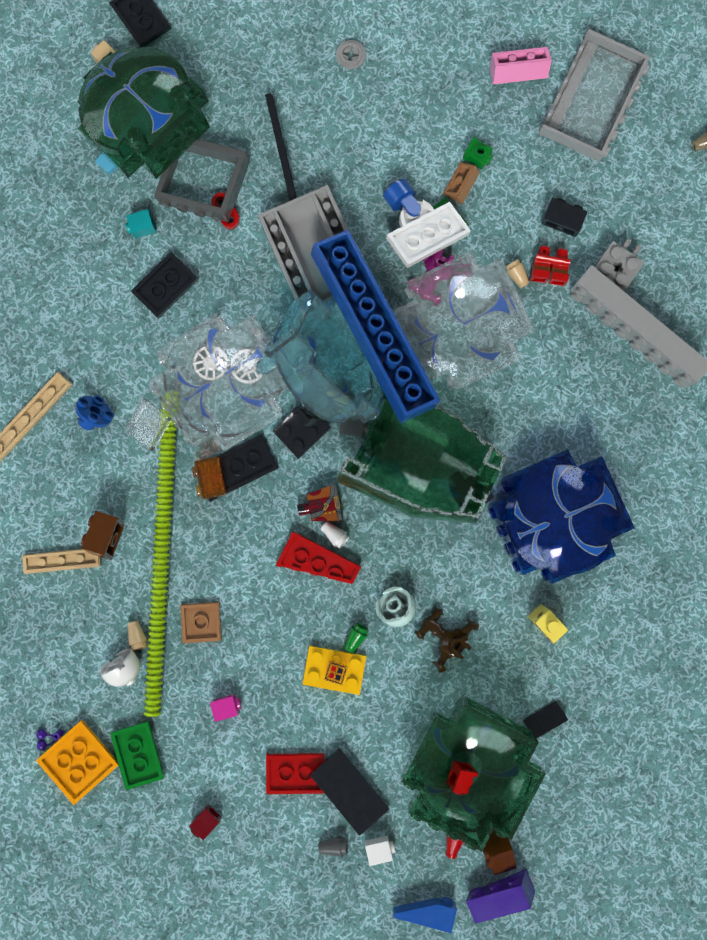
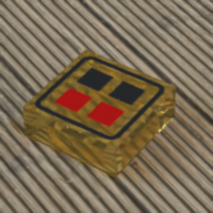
M329 660L324 680L343 685L348 666Z

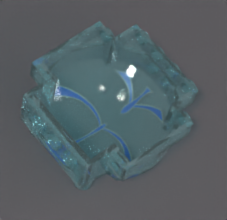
M309 289L283 311L277 326L272 330L271 339L264 351L266 355L257 362V371L264 375L277 368L284 383L295 398L306 409L323 420L345 423L351 419L355 421L359 418L365 424L370 419H376L380 414L384 391L335 299L329 296L326 300L322 301Z

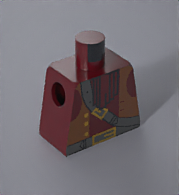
M336 484L307 494L308 503L297 505L299 516L310 514L311 521H343Z

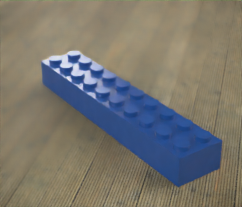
M349 230L314 243L311 256L399 422H406L435 408L440 399Z

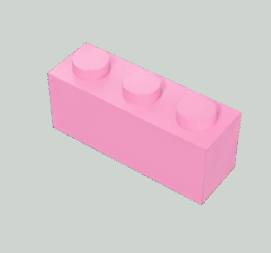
M548 47L492 53L490 75L493 84L548 78L552 62Z

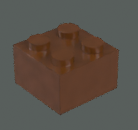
M95 511L94 515H91L89 518L88 532L82 537V549L89 554L112 561L125 524L117 517Z

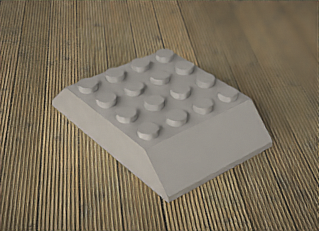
M326 185L258 215L267 240L303 319L337 305L311 256L314 243L348 230L329 186Z

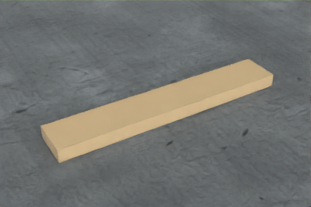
M57 372L0 432V462L73 385L60 372Z

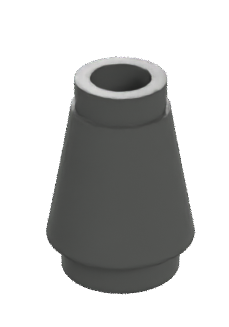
M340 836L319 842V854L338 857L347 855V838Z

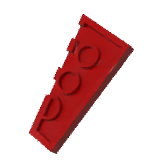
M295 531L292 532L275 565L295 571L307 572L316 576L328 577L329 579L353 584L362 567Z

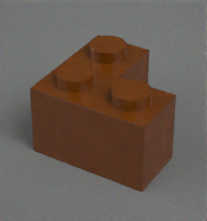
M500 814L477 821L479 829L476 830L479 842L483 841L485 845L482 851L487 868H492L494 876L517 869L513 849Z

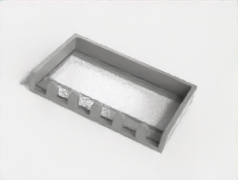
M588 29L541 127L539 135L597 160V162H600L602 157L606 158L611 149L608 145L610 141L614 142L619 132L616 128L618 124L622 125L627 115L624 111L626 108H630L634 100L631 96L633 92L637 93L642 81L639 79L641 75L645 76L650 65L647 63L650 56Z

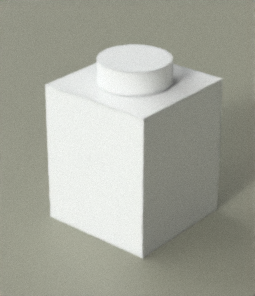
M388 835L365 841L369 866L393 861L392 854L395 853L393 841H389Z

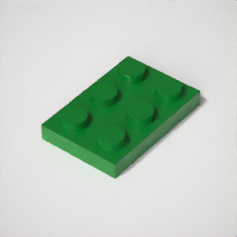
M150 721L110 733L126 790L165 778Z

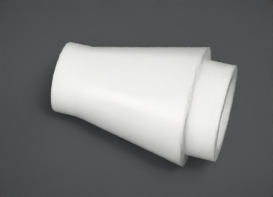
M329 521L321 527V530L333 546H337L339 549L350 538L347 532L331 524Z

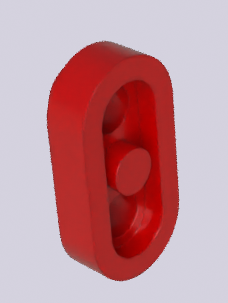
M225 193L215 194L211 200L212 206L221 208L218 204L224 200ZM235 207L231 214L234 221L232 223L221 221L226 229H235L240 223Z

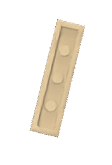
M83 549L22 555L23 574L101 566V557L89 554Z

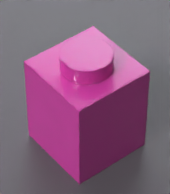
M235 694L217 698L210 702L215 722L238 716L239 710L242 709L241 701L239 698H236Z

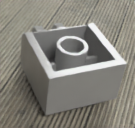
M627 238L622 246L612 241L594 266L624 292L645 263L636 257V254L641 249L640 245L635 246L632 253L626 250L632 241Z

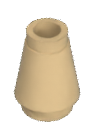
M519 259L505 267L506 273L520 289L530 283L522 262L520 263Z
M139 621L128 623V643L131 650L137 651L146 648L148 640Z

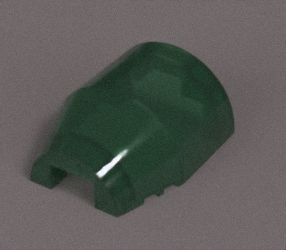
M384 393L364 442L355 458L349 456L346 458L339 471L337 481L411 518L476 524L507 456L490 441L485 442L478 436L477 430H471L465 425L464 419L438 406L406 422L400 423Z

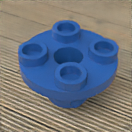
M83 396L76 402L75 411L79 416L77 420L83 429L103 428L112 421L114 413L104 403L105 401L101 396Z

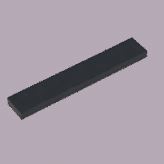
M269 93L265 94L289 200L291 201L296 199L297 196L273 94Z

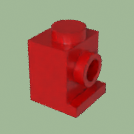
M453 761L446 782L453 793L457 795L467 794L473 784V777H477L478 772L470 763Z

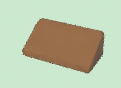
M460 162L443 195L463 204L480 173L477 167Z

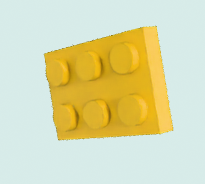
M309 645L302 685L360 695L366 655ZM332 666L337 667L335 672L331 671ZM338 668L343 669L342 674L337 673ZM333 673L334 678H330L329 674ZM336 675L341 676L340 681L335 679Z

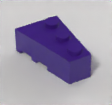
M524 869L481 888H473L468 894L466 903L475 924L531 909L535 889L527 869Z

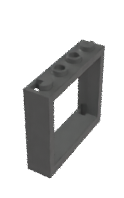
M176 134L154 196L159 204L164 205L166 208L171 206L183 213L189 211L202 218L207 216L217 222L218 220L229 222L250 163L248 154L242 150ZM182 150L236 164L221 208L167 194Z

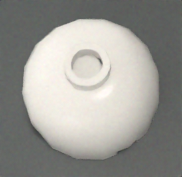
M128 648L116 654L119 657L111 663L108 660L99 671L102 678L109 685L115 687L129 686L136 681V676L140 670V662L133 650Z

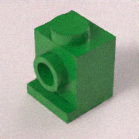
M473 137L464 153L463 159L482 170L485 165L489 166L494 157L492 155L493 149L478 141L476 137Z

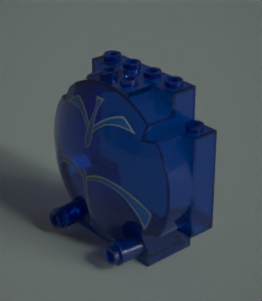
M568 449L503 477L501 485L505 493L509 492V496L489 504L490 508L488 509L492 520L496 519L498 524L496 530L499 536L504 537L506 542L504 548L507 554L512 555L514 561L511 563L515 572L525 575L539 569L544 581H548L551 584L569 576L589 571L602 562L615 557L616 554L612 547L611 539L635 529L603 457H597L577 466Z

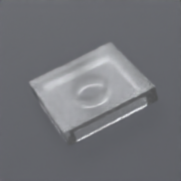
M142 398L124 431L148 450L154 451L172 418L149 400Z

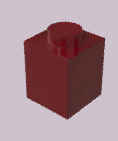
M207 804L189 825L190 830L195 837H200L204 840L220 823L222 817Z

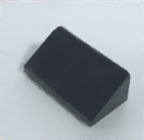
M557 701L523 719L534 739L541 737L568 721Z

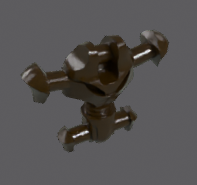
M433 607L435 611L431 616L423 620V626L419 631L415 630L414 633L418 639L423 640L428 631L433 636L439 637V652L441 655L437 662L433 661L432 663L436 666L439 673H443L446 671L444 665L448 658L456 657L463 659L462 651L465 648L470 651L471 646L468 643L467 634L472 630L478 631L479 623L467 618L468 624L462 629L458 627V629L445 630L442 626L443 624L436 622L441 615H444L442 609Z

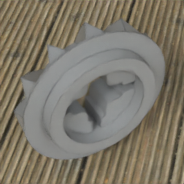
M355 40L344 41L337 48V62H339L341 67H345L348 70L354 68L357 70L366 59L363 45ZM351 49H353V55L356 57H353L352 60L349 61V57L347 55H349Z

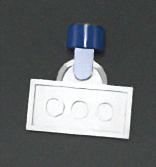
M398 179L392 182L383 194V198L393 211L401 210L399 216L400 228L387 234L386 239L407 268L470 235L471 230L450 202L434 210L425 200L419 202L414 198L416 193L406 179Z

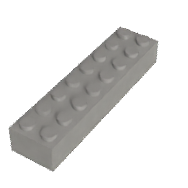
M593 265L589 267L569 291L571 297L576 302H582L589 313L599 316L601 318L600 321L607 327L611 326L618 337L628 340L630 342L629 345L634 350H640L647 361L657 364L663 374H669L677 386L687 388L696 384L707 372V359Z

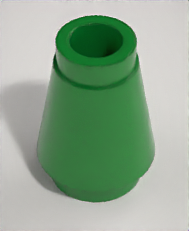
M355 623L354 626H351L344 648L348 652L354 653L368 637L367 633L369 630L365 626Z

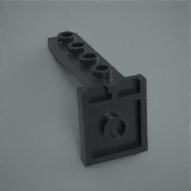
M304 400L292 410V413L273 432L300 459L332 427L322 418L323 414L318 408H313L307 400Z

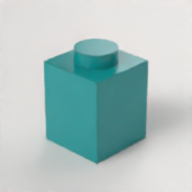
M148 209L126 215L128 221L125 223L127 232L132 234L135 239L156 233L152 215Z

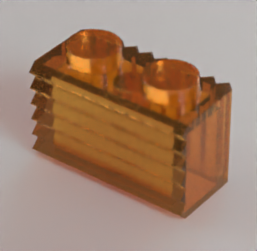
M212 457L194 461L195 466L192 467L194 478H198L199 485H196L198 497L201 496L202 500L227 495L220 459Z

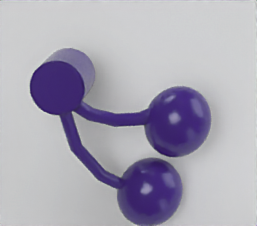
M39 729L36 732V737L40 739L36 745L37 749L40 751L45 750L46 746L59 740L64 735V731L59 729L53 735L46 734L44 729ZM48 736L52 737L54 741L46 744L42 739Z

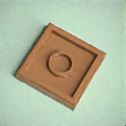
M219 602L180 605L183 644L222 640Z

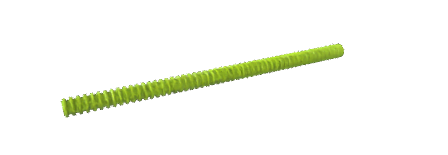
M173 390L162 391L163 397L161 398L163 401L161 403L163 407L161 409L162 415H160L162 427H160L161 433H159L161 445H159L160 451H158L160 463H158L159 469H157L159 481L156 482L158 484V487H156L158 499L155 500L157 502V505H155L157 517L154 518L156 520V523H154L156 526L154 532L156 534L153 535L155 538L153 550L155 552L152 553L154 556L152 568L154 570L151 571V574H153L151 586L153 587L150 589V592H152L150 604L152 605L149 608L151 610V613H149L151 617L149 619L150 625L148 626L150 629L148 635L150 637L148 638L149 644H147L149 656L146 658L148 659V662H146L148 666L146 672L148 674L145 676L147 678L145 684H147L145 690L147 692L144 693L146 697L144 699L146 703L144 709L146 711L143 712L147 717L161 715L159 709L162 708L160 705L162 699H160L162 693L160 691L163 690V687H161V684H163L161 672L164 671L162 668L164 666L162 662L164 656L162 655L165 653L163 650L165 638L163 637L166 635V632H164L166 620L164 619L167 617V614H165V611H167V608H165V605H167L166 599L168 598L166 596L168 592L166 587L168 586L167 580H169L167 568H169L168 562H170L168 550H170L169 544H171L169 532H171L170 526H172L170 514H172L171 508H173L171 496H173L172 490H174L172 479L175 472L173 461H175L174 455L176 454L174 452L176 440L174 439L177 437V434H175L177 422L175 421L178 419V416H176L178 404L176 403L179 401L177 398L179 393Z

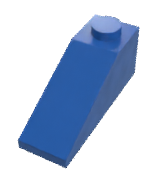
M442 897L441 899L432 898L395 906L392 912L393 918L452 933L457 907L451 898Z

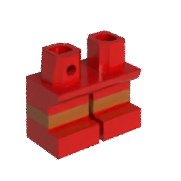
M540 246L533 260L529 281L547 283L548 281V284L565 286L569 280L568 270L571 259H568V250L558 249L556 257L549 256V247Z

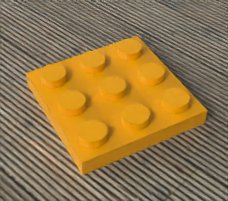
M83 720L77 723L36 760L73 805L119 766L118 760Z

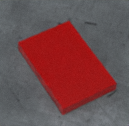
M267 753L266 795L325 794L309 774L325 761V753Z

